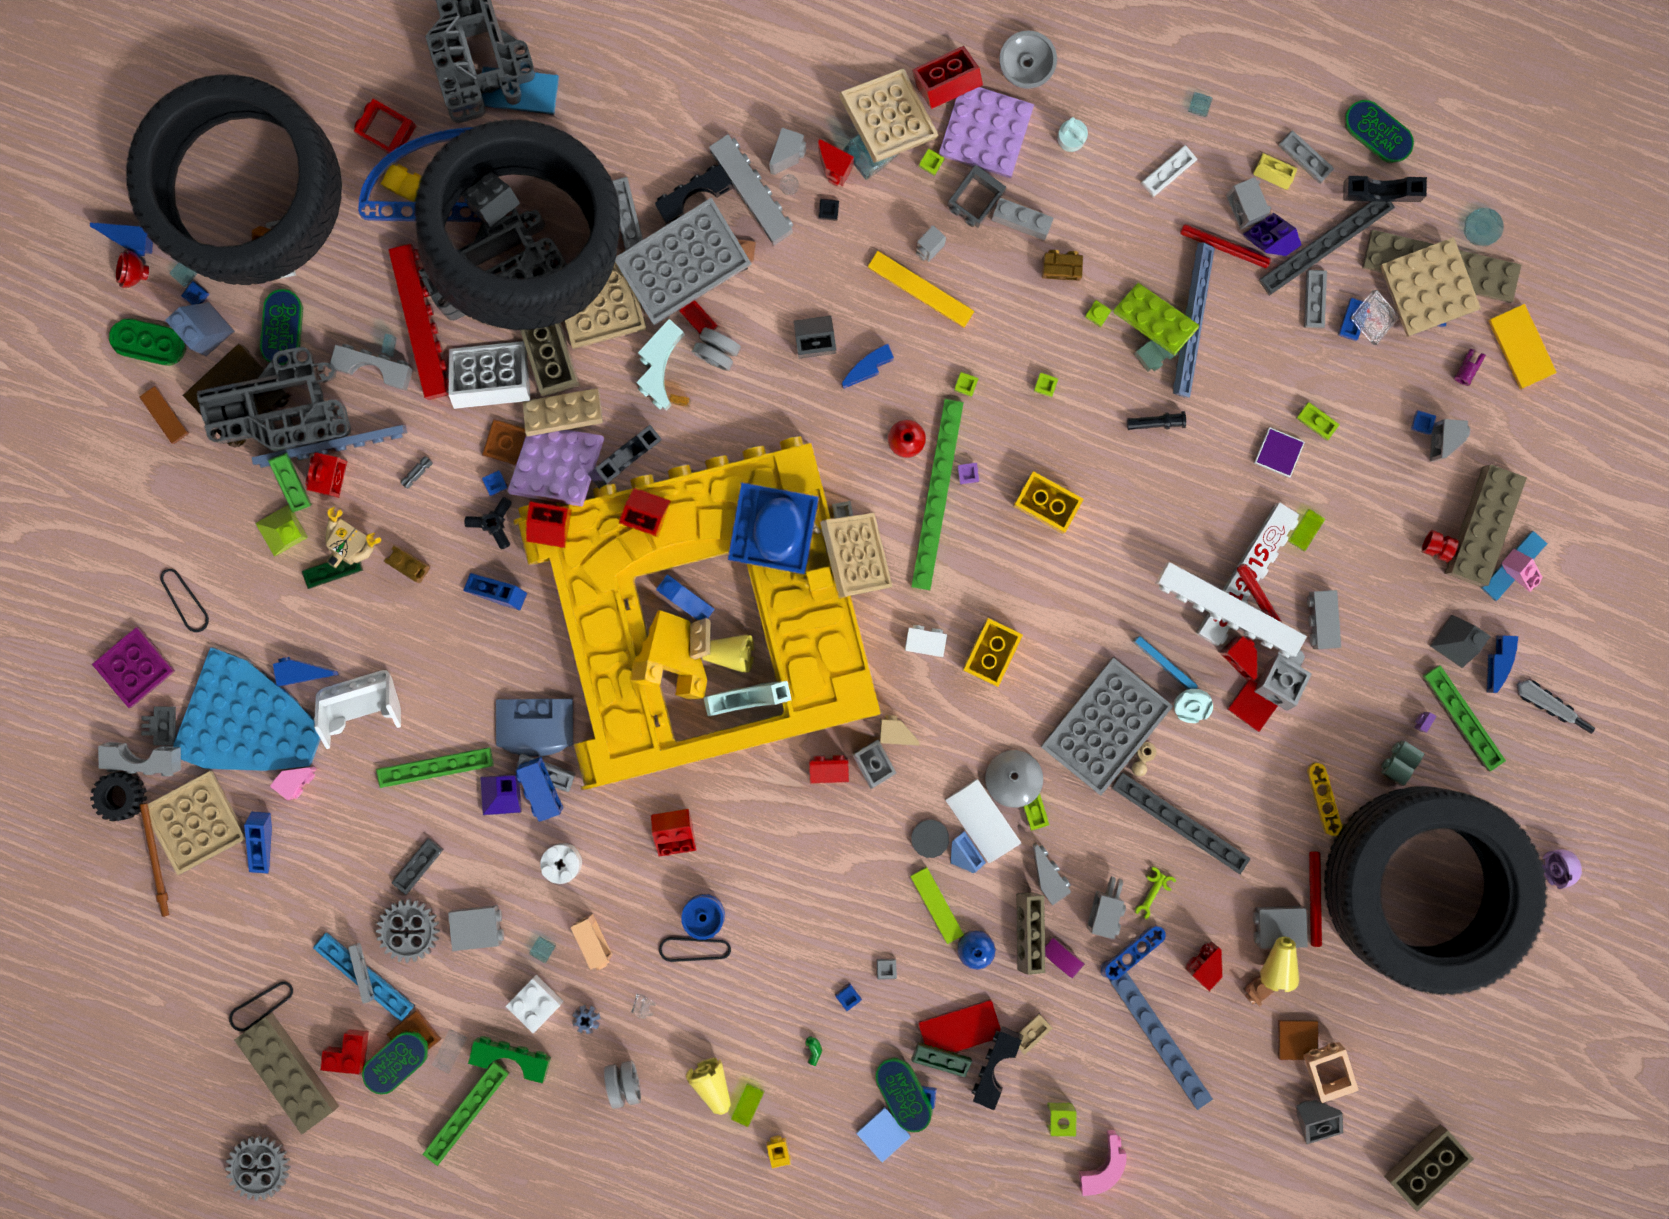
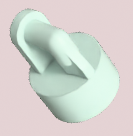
M1074 117L1065 121L1057 135L1059 146L1068 152H1075L1081 149L1088 136L1087 127L1082 121Z

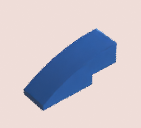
M889 344L876 349L857 363L842 382L843 389L879 375L877 367L894 360Z
M1496 636V654H1488L1487 693H1498L1505 683L1515 660L1518 636Z

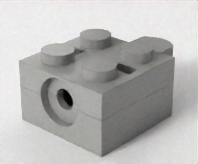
M1299 650L1296 657L1289 656V658L1278 654L1270 659L1254 692L1286 711L1297 706L1312 673L1301 668L1305 658L1303 652Z
M1112 876L1109 879L1106 893L1096 891L1086 928L1092 934L1115 939V935H1119L1121 929L1119 920L1125 914L1126 905H1124V901L1120 898L1123 879H1118L1115 885L1116 878Z

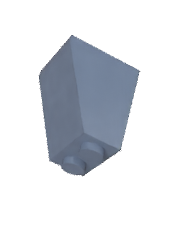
M209 302L179 307L165 319L191 350L204 356L210 354L235 332Z

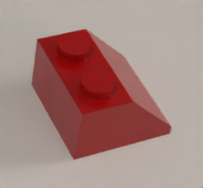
M819 139L818 153L825 176L832 185L838 186L839 184L843 187L854 167V156Z
M1247 636L1234 637L1219 653L1246 680H1255L1257 678V649L1254 647L1255 643Z

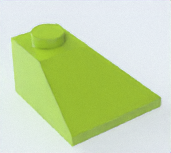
M289 504L255 523L274 556L281 554L308 538Z

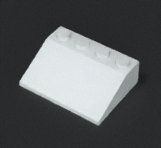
M524 341L449 349V397L453 408L530 401L528 361Z

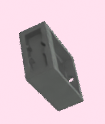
M975 165L948 201L947 206L951 213L965 218L964 221L969 226L979 228L1004 194L1006 186ZM973 178L996 194L978 219L956 203Z

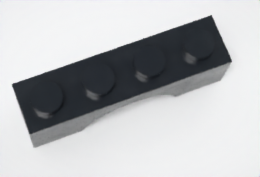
M721 164L718 166L713 165L703 175L700 176L698 174L692 177L686 185L681 184L673 189L674 192L669 195L663 194L658 197L655 205L666 225L684 215V205L693 194L707 192L718 198L733 189V185Z
M1348 176L1343 182V201L1421 202L1427 196V177H1405L1398 180L1382 181L1371 179L1368 176Z
M649 425L587 474L600 489L662 439L653 427Z
M1003 1026L1000 1032L996 1030L992 1040L995 1042L994 1048H989L985 1058L988 1060L987 1066L982 1065L979 1073L981 1081L979 1084L975 1083L971 1093L975 1095L973 1102L995 1110L1003 1087L996 1080L994 1068L1001 1060L1016 1057L1024 1035Z

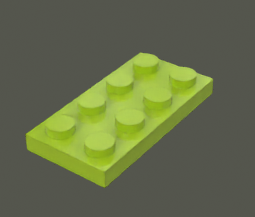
M1137 283L1114 309V314L1174 356L1199 328V324L1140 283Z

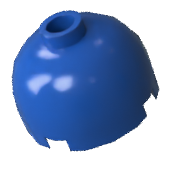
M969 931L958 942V957L963 965L970 969H984L995 958L996 948L994 941L983 931Z

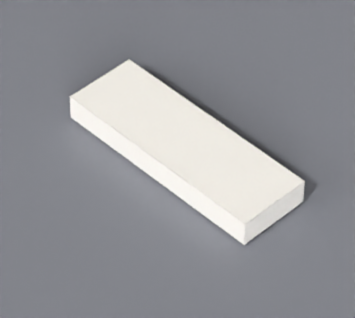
M1184 145L1144 179L1141 184L1152 197H1155L1195 163L1197 158Z

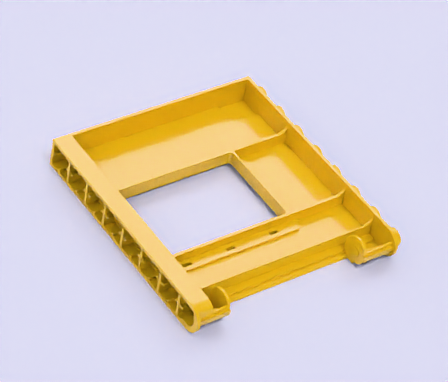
M802 436L780 441L781 451L766 454L764 446L746 449L742 451L744 460L730 464L727 455L705 460L706 470L695 473L691 472L690 465L675 467L667 470L669 479L654 483L652 474L636 477L630 480L632 489L617 492L615 484L605 485L600 489L597 487L593 489L595 498L585 500L583 507L556 502L557 506L572 510L565 548L526 542V519L529 505L518 508L520 518L513 520L514 525L519 527L528 565L551 562L595 739L592 738L574 744L584 784L580 786L581 790L599 787L881 714L851 596L839 598L820 523L821 521L831 519L812 443L803 444ZM741 483L780 490L787 489L791 492L818 496L819 500L814 523L821 532L817 534L813 531L806 572L829 567L833 587L811 592L810 588H806L804 577L807 576V573L801 574L747 564L776 681L788 682L792 700L782 703L784 713L781 715L683 740H676L661 683L659 685L645 686L630 681L635 657L639 656L642 650L641 645L648 637L635 579L639 576L729 554ZM633 488L671 500L658 537L619 524L624 506ZM624 599H628L631 610L626 609ZM655 715H658L657 718H658V722H659V724H660L659 727H656V723H655V719H654V716H655Z

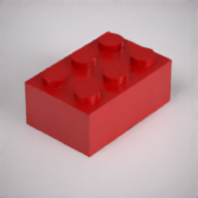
M964 45L912 69L916 87L931 109L983 85L980 67Z

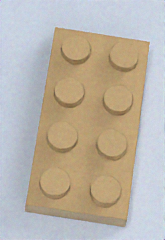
M598 388L523 401L525 433L527 437L603 423Z

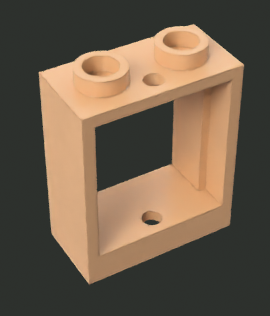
M591 914L576 921L570 928L590 970L604 968L610 962L609 960L613 955L594 915Z
M1333 1042L1326 1047L1313 1049L1303 1054L1315 1094L1321 1103L1359 1091L1346 1049L1340 1042ZM1341 1057L1347 1077L1321 1086L1315 1065Z

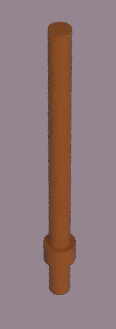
M148 803L140 804V810L157 894H155L156 901L159 903L161 916L165 917L170 915L167 900H169L168 893L164 889Z

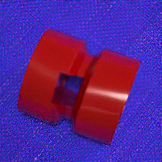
M1430 530L1424 539L1421 551L1430 556L1437 555V559L1448 563L1456 553L1458 540L1450 536L1443 537L1442 533Z

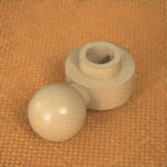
M1144 742L1136 752L1139 761L1132 765L1134 775L1140 777L1146 774V762L1153 760L1157 753L1153 744ZM1145 748H1147V749L1150 750V754H1149V755H1145V753H1144V749H1145Z

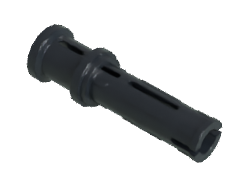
M1185 411L1177 414L1166 412L1163 416L1127 418V430L1164 427L1166 430H1169L1170 427L1186 428Z

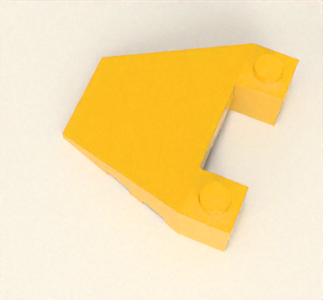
M661 610L657 611L648 630L650 633L646 641H643L641 645L642 650L639 656H636L633 662L630 681L645 686L659 685L662 670H667L678 674L675 695L687 699H702L705 697L707 677L701 658L694 660L690 657V620Z

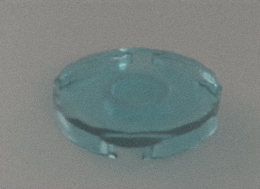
M1479 208L1471 212L1465 220L1464 233L1467 239L1474 245L1489 246L1501 237L1504 230L1501 216L1490 208Z

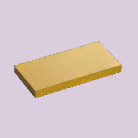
M1525 304L1488 320L1520 389L1557 373Z

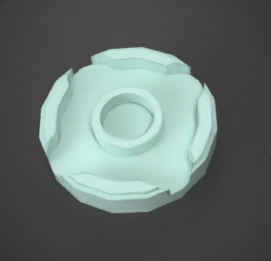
M1189 689L1177 696L1174 702V710L1180 720L1186 723H1198L1199 720H1205L1211 715L1213 702L1207 692L1201 689Z

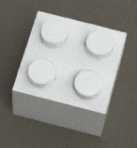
M535 975L506 1005V1008L534 1033L564 1001Z

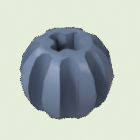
M586 1005L580 1006V1011L575 1010L573 1013V1017L576 1018L572 1020L573 1027L578 1026L579 1029L577 1031L582 1034L583 1030H586L587 1034L593 1033L592 1028L598 1029L600 1023L596 1020L601 1019L599 1013H594L595 1007L590 1006L588 1010ZM587 1017L590 1018L589 1021H586V1022L583 1021V1018H587Z

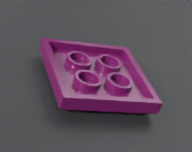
M139 627L134 628L92 664L128 708L135 706L175 672Z

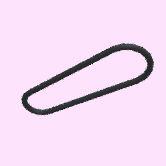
M174 569L164 570L160 580L185 626L192 632L203 631L209 623L208 614L179 573ZM172 571L176 574L204 613L206 623L201 629H192L186 622L164 582L163 576L166 572Z
M669 937L661 942L659 953L668 962L717 960L727 958L731 953V946L724 940ZM669 940L715 942L726 944L728 953L725 956L668 959L662 953V946Z
M280 982L236 1007L229 1016L230 1025L237 1031L250 1029L292 997V985L288 982ZM280 985H287L290 988V995L246 1028H238L233 1024L232 1016L240 1008Z

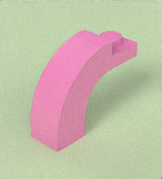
M1107 1130L1108 1156L1104 1164L1094 1170L1079 1171L1082 1196L1103 1193L1113 1187L1122 1176L1126 1165V1152L1124 1149H1118L1121 1148V1138L1117 1136L1115 1130Z

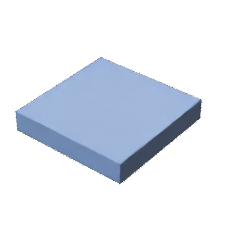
M886 1107L881 1109L856 1132L881 1162H884L911 1137L906 1130L898 1125L894 1116Z

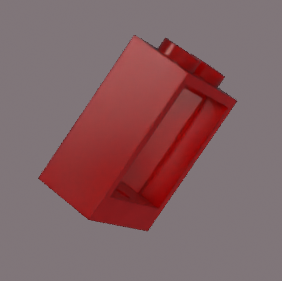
M372 98L371 102L366 104L361 119L359 118L356 121L354 132L360 138L389 154L407 143L417 126L412 120ZM379 110L402 123L389 147L366 134Z

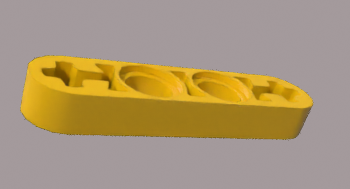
M1312 763L1307 768V774L1321 824L1325 833L1336 836L1342 829V823L1327 770L1323 764ZM1315 767L1321 769L1318 775L1320 779L1324 778V781L1314 782V780H1318L1317 775L1312 773ZM1321 784H1324L1327 788V792L1324 795H1319L1317 792V788ZM1325 803H1330L1332 806V811L1328 814H1325L1322 810ZM1335 816V818H1331L1332 823L1337 824V827L1334 828V832L1328 829V827L1331 826V823L1329 819L1325 820V817Z

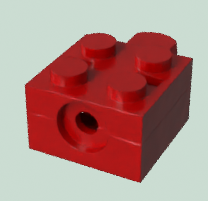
M315 452L314 456L310 459V468L305 481L306 490L339 498L348 461Z

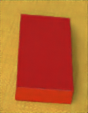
M695 300L678 310L699 334H701L703 328L711 330L718 328V325Z

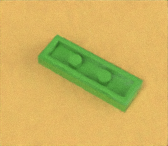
M288 453L270 458L268 462L292 512L310 507L312 504Z

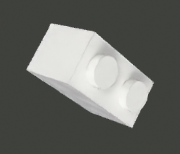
M913 625V628H908L904 651L943 657L947 634H943L941 629L932 628V632L925 631L924 626Z

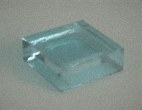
M1194 92L1188 112L1206 117L1213 97Z
M178 263L169 274L182 286L186 287L198 273Z
M386 334L381 352L393 357L397 338Z
M539 936L529 954L546 963L556 946Z

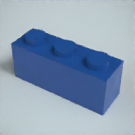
M542 757L520 764L516 770V777L524 787L525 798L532 805L531 811L533 816L537 817L540 822L560 815L564 808Z

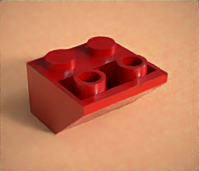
M633 488L624 506L619 524L658 537L671 500Z
M529 502L526 519V542L565 548L572 510L565 507Z
M814 755L813 759L809 760L810 783L849 782L848 758H844V755H833V758L825 759V755Z
M689 809L651 815L652 835L659 857L697 851Z
M1212 941L1209 944L1205 943L1200 948V953L1197 957H1192L1186 964L1185 970L1209 992L1223 978L1222 950Z

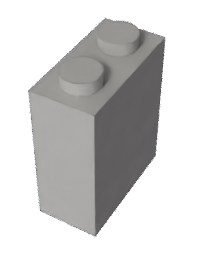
M498 905L456 909L448 912L452 951L496 947L504 941V931L500 929L502 911L498 910Z
M1256 907V912L1253 913V922L1256 924L1254 942L1257 943L1258 947L1261 949L1273 948L1276 940L1280 937L1291 938L1296 943V948L1308 947L1305 907Z

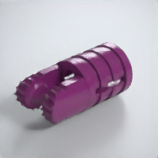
M1471 348L1462 362L1457 375L1454 377L1455 381L1465 386H1470L1473 377L1486 354L1481 353L1475 364L1470 362L1474 355V350Z

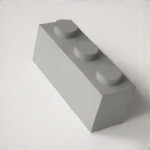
M1000 198L991 221L1045 241L1054 218Z
M1337 590L1309 592L1307 605L1311 610V615L1308 617L1309 626H1312V634H1310L1311 646H1313V649L1341 648Z

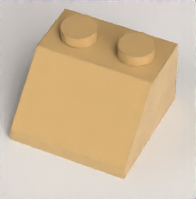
M885 715V719L881 718L880 743L919 746L918 739L901 720L897 719V716Z

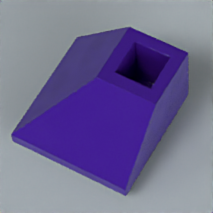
M1272 213L1243 234L1244 238L1268 254L1287 256L1302 245L1297 229L1275 213Z
M516 774L480 777L483 815L522 812L520 782L517 780Z

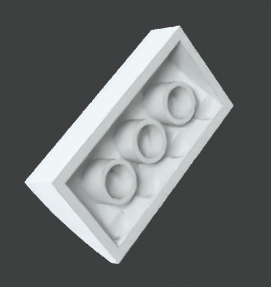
M977 778L945 800L988 863L993 862L1021 844V841Z

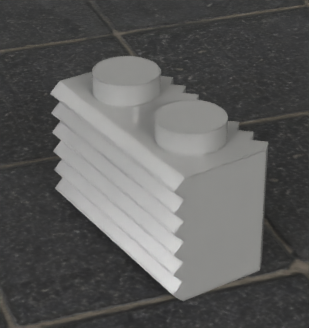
M931 226V229H928L923 234V237L918 240L916 255L924 261L926 259L929 262L944 247L946 237L935 226Z

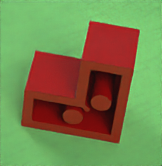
M350 1029L344 1033L342 1048L328 1046L323 1050L320 1071L359 1075L363 1071L366 1062L369 1031Z

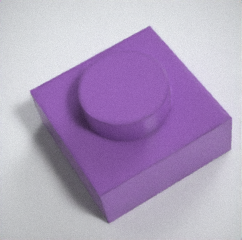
M977 463L957 466L960 485L979 482Z
M1431 712L1421 713L1415 721L1417 724L1414 728L1420 732L1427 733L1437 716Z

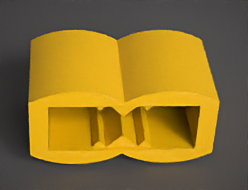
M397 164V166L391 165L381 185L411 202H416V191L419 188L421 175L416 172L413 175L408 173V169L400 164Z

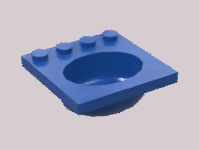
M741 483L728 560L805 574L819 497Z

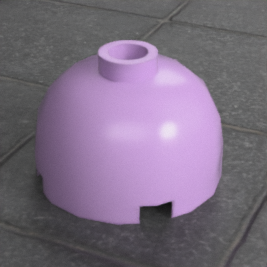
M1558 849L1547 852L1543 856V859H1545V865H1542L1545 870L1544 876L1550 885H1556L1557 889H1562L1574 885L1580 879L1582 866L1574 853Z

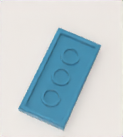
M483 66L482 73L497 70L499 68ZM535 73L532 81L519 84L521 101L516 105L506 102L502 88L492 93H482L485 107L555 115L559 76ZM513 89L510 91L511 95L515 94Z

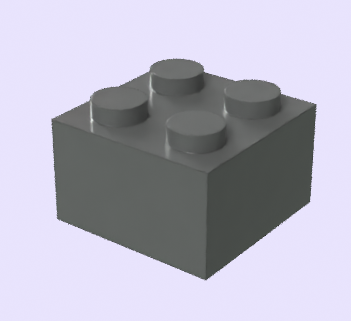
M493 172L484 175L480 181L469 187L462 194L471 211L489 227L520 204L511 187Z

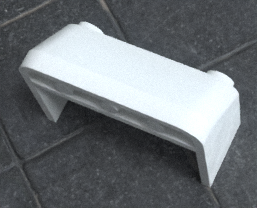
M381 670L325 687L317 692L314 728L326 749L330 748L331 735L341 733L346 726V721L381 711L384 717L393 719L397 728L401 727V707L390 673L386 670Z

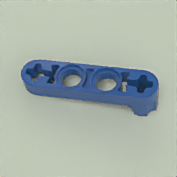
M1159 926L1149 927L1111 960L1103 962L1101 964V975L1111 980L1119 979L1165 940L1166 933L1164 929ZM1153 931L1160 932L1158 934V939L1152 938L1154 936ZM1141 941L1146 944V949L1143 952L1137 950V944ZM1126 953L1131 955V962L1129 964H1124L1122 961V957ZM1110 967H1113L1112 974H1108L1110 972Z

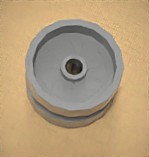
M703 328L700 338L706 344L696 343L692 353L714 367L730 371L733 361L729 356H737L741 346L714 330Z
M632 1060L622 1062L620 1070L615 1064L605 1066V1085L611 1107L613 1109L623 1107L625 1099L630 1105L639 1104L641 1102V1090L634 1062Z

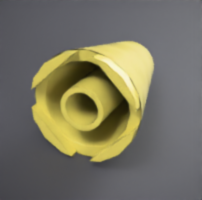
M741 635L710 640V654L702 658L707 662L742 673H749L754 657H751V650L754 651L753 637L751 635Z
M1280 937L1276 940L1260 971L1261 982L1273 991L1278 992V989H1285V992L1295 990L1299 984L1296 943L1289 937Z
M717 1058L706 1059L698 1063V1068L694 1071L691 1068L686 1074V1079L714 1114L722 1115L728 1112L731 1106L723 1064Z

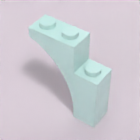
M670 319L638 352L641 356L639 360L646 367L649 365L651 367L636 382L640 386L638 390L645 397L650 395L654 399L652 403L658 409L664 408L666 411L671 407V403L665 389V368L672 350L685 335Z
M787 681L761 683L703 697L707 716L757 706L776 705L792 700Z

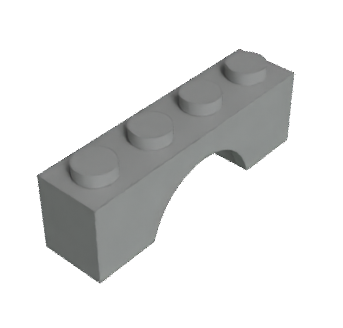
M342 344V347L335 345L330 364L335 367L336 371L353 375L360 367L373 365L382 372L385 384L407 391L413 369L408 366V362L397 360L396 363L390 361V357L381 354L375 357L372 356V352L364 349L358 352L353 350V346Z
M107 742L98 746L99 769H107V772L124 770L128 774L143 772L144 775L161 773V776H173V773L181 770V747L161 746L154 749L149 759L145 760L134 756L126 743Z

